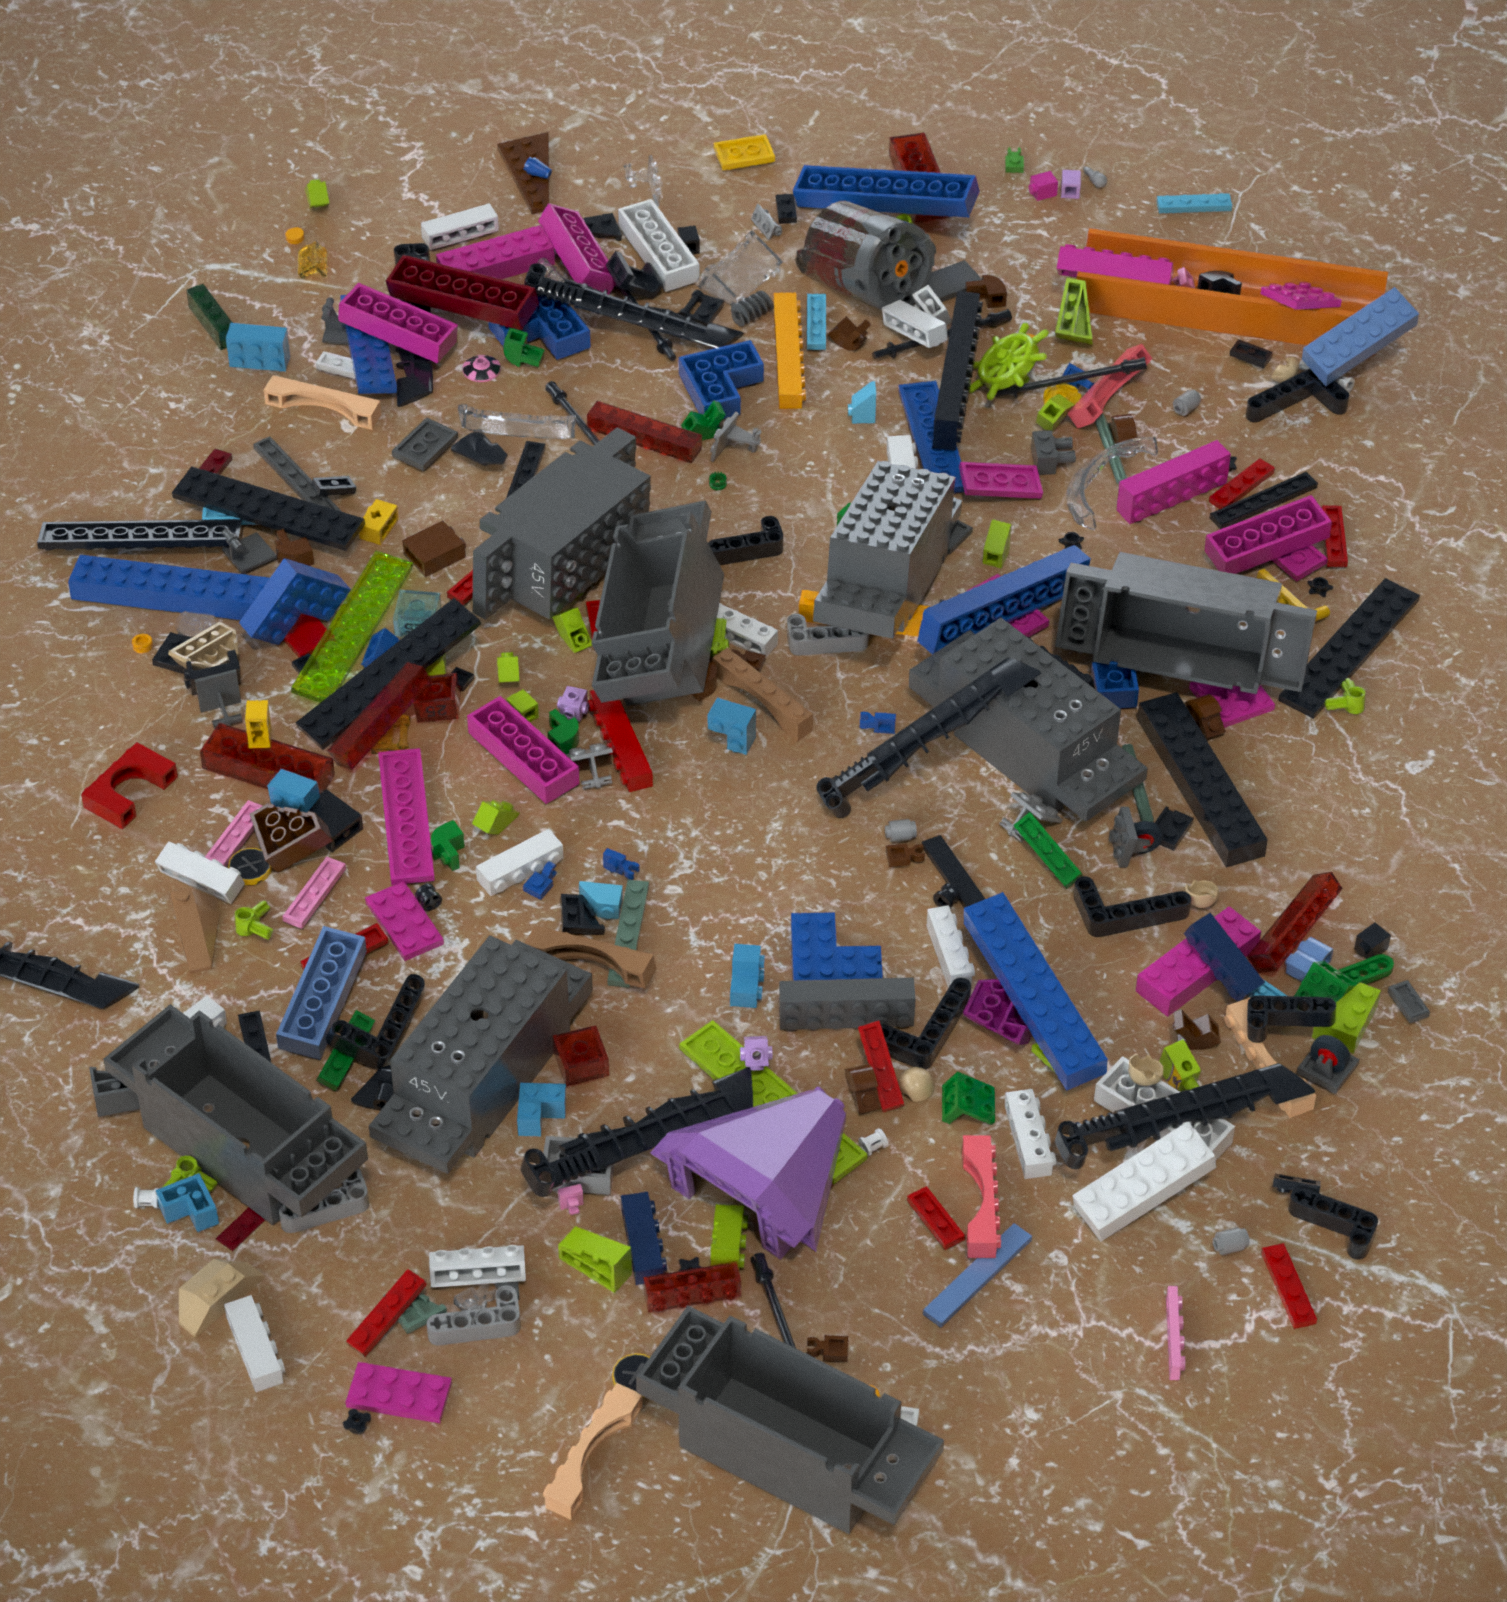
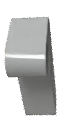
M791 614L787 618L788 645L790 652L794 655L862 651L868 647V633L832 625L807 627L805 617L801 614Z
M358 1168L341 1183L342 1187L330 1192L302 1218L283 1204L279 1209L283 1231L295 1233L366 1211L369 1207V1198L361 1170Z
M509 1285L498 1288L496 1291V1307L432 1315L428 1318L426 1324L429 1342L433 1345H448L516 1335L521 1327L516 1289Z

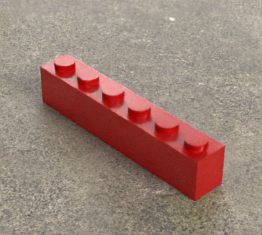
M590 690V699L587 700L589 702L588 709L594 713V723L596 727H600L602 741H606V746L612 748L613 752L608 754L613 756L614 768L620 772L621 784L626 785L629 793L653 787V772L620 699L601 703L596 692Z

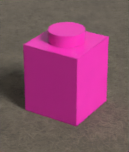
M1051 171L1032 175L1028 185L1029 192L1037 201L1057 196L1058 180Z

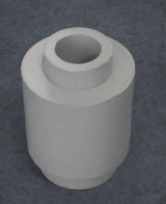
M1187 390L1173 401L1174 411L1181 416L1187 415L1199 406L1201 396L1196 390Z
M909 819L888 821V825L885 826V837L890 838V842L912 840V838L917 837L916 823Z
M1239 1227L1216 1232L1215 1238H1213V1247L1221 1255L1242 1251L1250 1244L1246 1229H1240Z

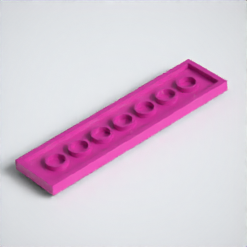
M416 748L378 752L391 885L402 881L406 884L435 881L421 750Z

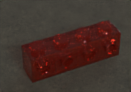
M737 1262L643 1277L644 1297L648 1313L663 1312L674 1308H686L687 1306L710 1304L715 1301L733 1300L741 1297V1277Z

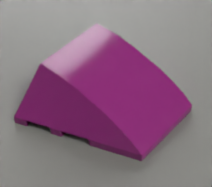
M978 980L963 1011L964 1016L1018 1045L1029 1044L1032 1034L999 980Z

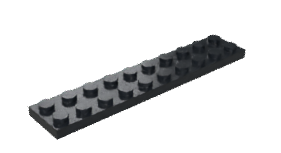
M193 466L190 467L172 491L174 499L275 530L284 529L285 533L301 538L306 537L308 540L344 551L348 550L365 526L364 518Z
M242 519L43 522L37 546L38 549L48 551L54 549L92 550L95 548H105L108 550L114 548L153 549L155 547H165L168 549L174 547L213 548L215 546L229 548L227 539L222 535V531L228 528L241 539L243 521Z
M1385 578L1308 662L1302 691L1284 689L1279 694L1278 701L1314 719L1325 707V700L1336 695L1342 688V682L1346 678L1350 679L1419 602L1420 595Z
M453 598L295 722L297 727L324 750L481 626L480 620Z

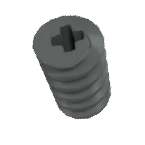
M759 290L744 298V300L733 304L731 315L734 322L742 327L744 324L756 320V317L759 318L762 314L772 311L774 305L770 296L766 292Z

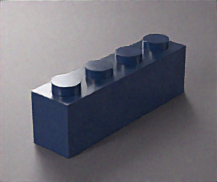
M1211 912L1191 924L1184 932L1188 943L1194 946L1200 954L1202 961L1208 964L1214 972V976L1222 982L1228 994L1236 1002L1248 998L1265 983Z
M648 1192L621 1195V1212L627 1243L631 1247L635 1284L641 1285L664 1281L663 1272L667 1271L666 1257L661 1258L660 1252H664L662 1238H657V1233H660L658 1219L653 1218V1214H656L655 1202L650 1200Z

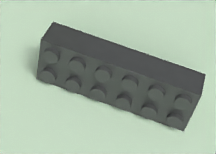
M914 977L779 981L780 1030L858 1029L859 1026L876 1021L891 1027L914 1026L916 1001Z

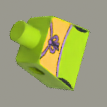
M1184 1039L1164 1047L1159 1062L1163 1065V1078L1179 1092L1199 1087L1197 1081L1201 1069Z

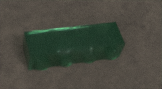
M204 284L187 289L188 307L219 349H226V335L230 323L233 322Z

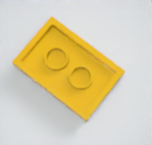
M766 134L713 143L714 151L723 171L775 162V154Z

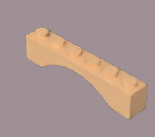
M275 375L271 377L264 388L265 404L279 408L299 405L326 407L343 414L354 426L373 430L381 416L380 400Z
M1247 998L1227 1005L1224 1021L1226 1026L1232 1029L1237 1043L1243 1046L1247 1058L1253 1061L1257 1070L1277 1064V1062L1267 1052L1263 1042L1254 1043L1247 1037V1004L1250 999ZM1313 1093L1280 1103L1279 1106L1291 1118L1314 1110L1316 1095Z
M616 1383L612 1391L609 1390L606 1393L603 1405L593 1413L591 1424L582 1430L580 1441L576 1446L571 1447L565 1464H561L558 1467L553 1483H549L543 1493L546 1509L572 1520L583 1502L582 1475L590 1455L607 1437L633 1424L643 1408L642 1395Z

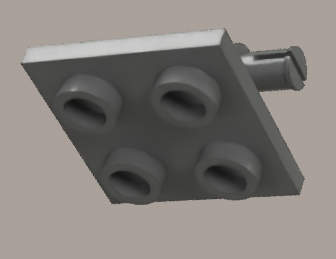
M329 297L326 299V304L322 307L323 314L321 319L325 321L326 327L322 342L348 345L345 324L338 321V315L333 308L334 299Z
M228 528L222 531V535L229 544V548L223 547L222 551L242 574L277 558L274 551L257 532L239 539Z
M235 669L195 679L200 712L220 708L223 715L221 719L212 720L214 729L223 726L228 728L231 727V724L243 722L241 713L228 716L225 706L241 702Z

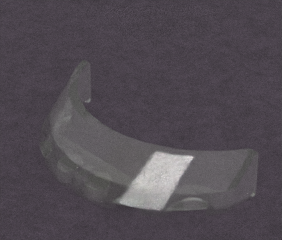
M467 404L458 405L461 426L470 431L540 439H574L576 416L574 415L535 416L479 410L467 406Z
M1140 437L1119 442L1091 457L1079 467L1070 479L1066 492L1067 506L1078 525L1091 530L1096 528L1095 515L1086 501L1084 490L1107 462L1116 456L1128 458L1136 455L1138 452H1146L1156 456L1158 453L1156 437Z

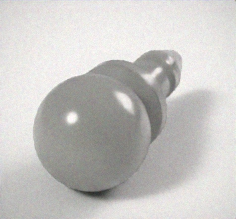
M1083 167L1085 174L1090 177V181L1097 188L1106 186L1107 177L1099 171H1093L1090 167Z

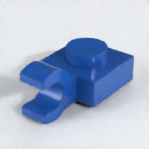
M1069 363L1062 376L1084 371ZM1087 379L1067 383L1077 389L1080 385L1087 389L1094 385L1093 382Z
M869 712L860 713L859 728H874V733L895 734L896 714L875 712L874 717Z
M609 848L604 851L603 868L620 875L624 874L627 879L633 880L634 872L631 870L640 871V865L637 862L626 860V855Z
M548 861L541 874L535 871L523 885V891L542 900L554 886L551 879L557 874V871L554 870L556 864Z

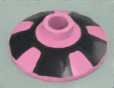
M488 355L473 356L463 364V374L466 378L475 382L493 380L501 371L499 361Z

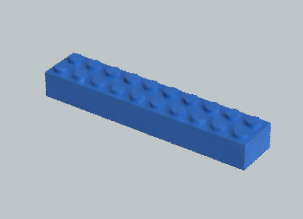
M811 165L803 166L793 188L797 207L825 209L827 207H844L846 210L967 218L970 217L980 192L976 175Z
M1073 545L928 607L923 612L917 642L933 655L969 630L977 634L999 618L1010 622L1036 609L1054 603L1063 598L1066 572L1070 563L1089 566L1091 558Z
M79 555L68 584L70 597L73 600L241 620L270 578Z
M1004 892L965 907L964 925L1066 1091L1107 1073L1108 1061L1106 1055Z

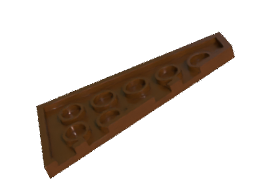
M549 132L498 143V151L531 214L544 212L549 203V179L527 174V171H524V166L529 157H535L549 167Z

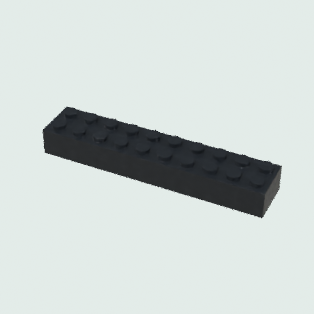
M957 291L934 418L933 448L956 451L957 443H961L962 431L959 430L964 428L963 417L966 416L967 408L965 404H968V391H970L971 386L970 378L973 375L972 365L975 363L974 353L977 352L978 341L976 340H979V328H981L982 316L979 313H982L983 302L979 301V293Z
M1175 692L1139 702L1137 716L1139 724L1225 867L1265 857L1267 837L1179 694Z

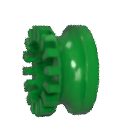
M719 471L711 473L709 477L710 488L716 491L725 489L727 485L726 475L722 474V472L719 473Z

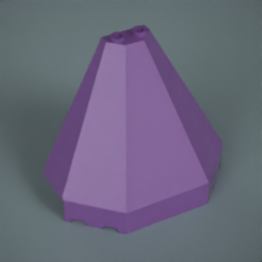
M816 1087L814 1090H808L668 1132L650 1153L667 1164L671 1188L689 1200L695 1194L692 1171H694L755 1211L758 1218L762 1248L781 1260L791 1247L795 1248L799 1242L817 1251L846 1122V1113L843 1110L845 1105L839 1099H833L828 1096L820 1087Z

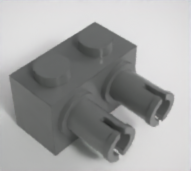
M1052 430L1032 431L1031 451L1034 465L1037 466L1039 475L1056 474L1058 463L1076 462L1075 450L1057 451L1073 449L1072 437L1055 438Z

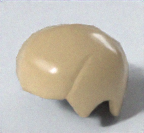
M1295 357L1286 358L1288 362L1286 365L1279 364L1271 375V379L1281 383L1297 375L1299 363Z
M1193 880L1190 886L1188 884L1185 885L1186 892L1192 899L1191 905L1200 909L1210 907L1219 898V889L1211 881Z
M1134 1054L1129 1058V1076L1138 1085H1154L1163 1078V1065L1158 1060L1151 1058L1150 1055H1147L1145 1058H1139L1138 1054Z
M911 1067L902 1072L898 1079L902 1095H908L913 1102L924 1101L932 1096L934 1085L932 1077L926 1069Z

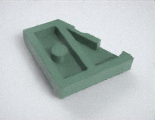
M420 1293L399 1317L398 1321L408 1334L426 1325L428 1318L432 1315L447 1313V1308L443 1304L439 1306L431 1302L428 1296Z

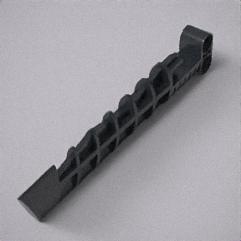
M399 244L394 248L395 265L403 255L430 261L427 244ZM401 300L405 303H408L410 305H413L417 308H420L424 311L431 313V307ZM397 347L396 352L399 354L401 362L397 363L396 367L404 369L406 377L396 380L397 406L402 407L420 400L433 392V363L429 359Z
M539 263L532 264L525 277L524 285L534 287L537 298L547 297V300L561 301L560 304L568 303L567 306L575 305L574 308L587 310L598 315H604L709 347L719 348L730 345L744 335V332L709 322L707 327L690 320L691 316L689 315L686 318L670 309L650 307L648 302L645 306L628 302L629 296H625L624 300L607 295L608 290L606 289L604 292L588 286L587 283L580 284L567 279L563 283L546 278L547 269Z
M1005 658L881 745L868 752L867 757H861V761L858 763L855 761L854 766H848V770L845 772L842 770L841 775L820 779L816 786L817 792L827 808L837 818L846 817L851 811V805L846 796L862 785L868 792L884 780L888 782L890 777L903 764L906 768L909 767L907 760L919 748L922 747L926 754L929 753L925 745L926 743L943 735L946 739H949L948 733L970 724L984 708L987 711L990 710L988 704L1002 690L1008 697L1039 676L1041 671L1015 659Z
M9 941L0 948V976L101 1009L117 1003L140 986L138 983L104 972H100L93 979L80 971L81 965L77 964L75 967H72L57 957L35 955V950L30 949L27 953L11 952L13 943Z
M1277 1063L1116 1110L1114 1114L1100 1115L1098 1119L1093 1117L1090 1121L1083 1120V1123L1063 1121L1058 1127L1055 1144L1067 1167L1080 1169L1085 1163L1088 1145L1105 1141L1106 1148L1110 1152L1127 1146L1134 1148L1137 1147V1144L1150 1137L1155 1141L1159 1140V1132L1171 1125L1177 1129L1183 1125L1182 1122L1200 1121L1203 1126L1208 1125V1120L1230 1119L1233 1115L1246 1108H1249L1251 1112L1256 1111L1254 1104L1267 1096H1270L1274 1104H1280L1313 1094L1315 1089L1294 1072Z
M747 1067L712 1081L716 1091L698 1094L697 1091L692 1089L690 1090L691 1095L669 1098L667 1102L655 1110L647 1107L645 1108L647 1115L636 1123L627 1115L623 1117L625 1127L610 1129L604 1124L600 1126L601 1131L581 1133L578 1135V1138L559 1146L561 1155L565 1157L549 1163L541 1150L529 1149L524 1154L520 1167L521 1173L537 1196L546 1197L551 1194L554 1188L562 1186L563 1182L569 1183L570 1179L576 1180L578 1176L584 1177L585 1173L591 1174L593 1170L599 1171L656 1147L668 1132L752 1108L753 1087L751 1068Z

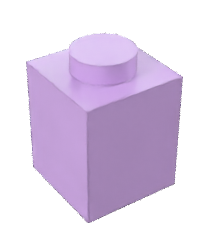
M1062 170L1061 198L1079 199L1081 171Z

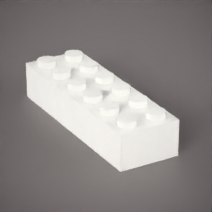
M652 199L618 209L619 228L645 264L646 262L652 264L663 284L662 288L665 292L699 281L698 261Z
M1122 1056L1096 1083L1094 1101L1114 1113L1116 1110L1179 1093V1091L1162 1080L1150 1086H1141L1134 1083L1128 1072L1129 1060ZM1211 1119L1208 1120V1125L1203 1126L1200 1121H1189L1194 1130L1213 1152L1215 1160L1232 1144L1235 1126L1226 1120ZM1171 1125L1159 1132L1160 1139L1174 1131L1175 1127Z
M1186 1122L1072 1195L1074 1207L1100 1242H1102L1215 1169V1155L1191 1124Z

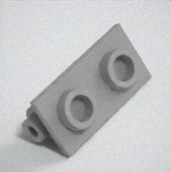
M757 204L751 217L754 224L768 240L771 239L772 235H781L782 227L774 222L767 209H763Z

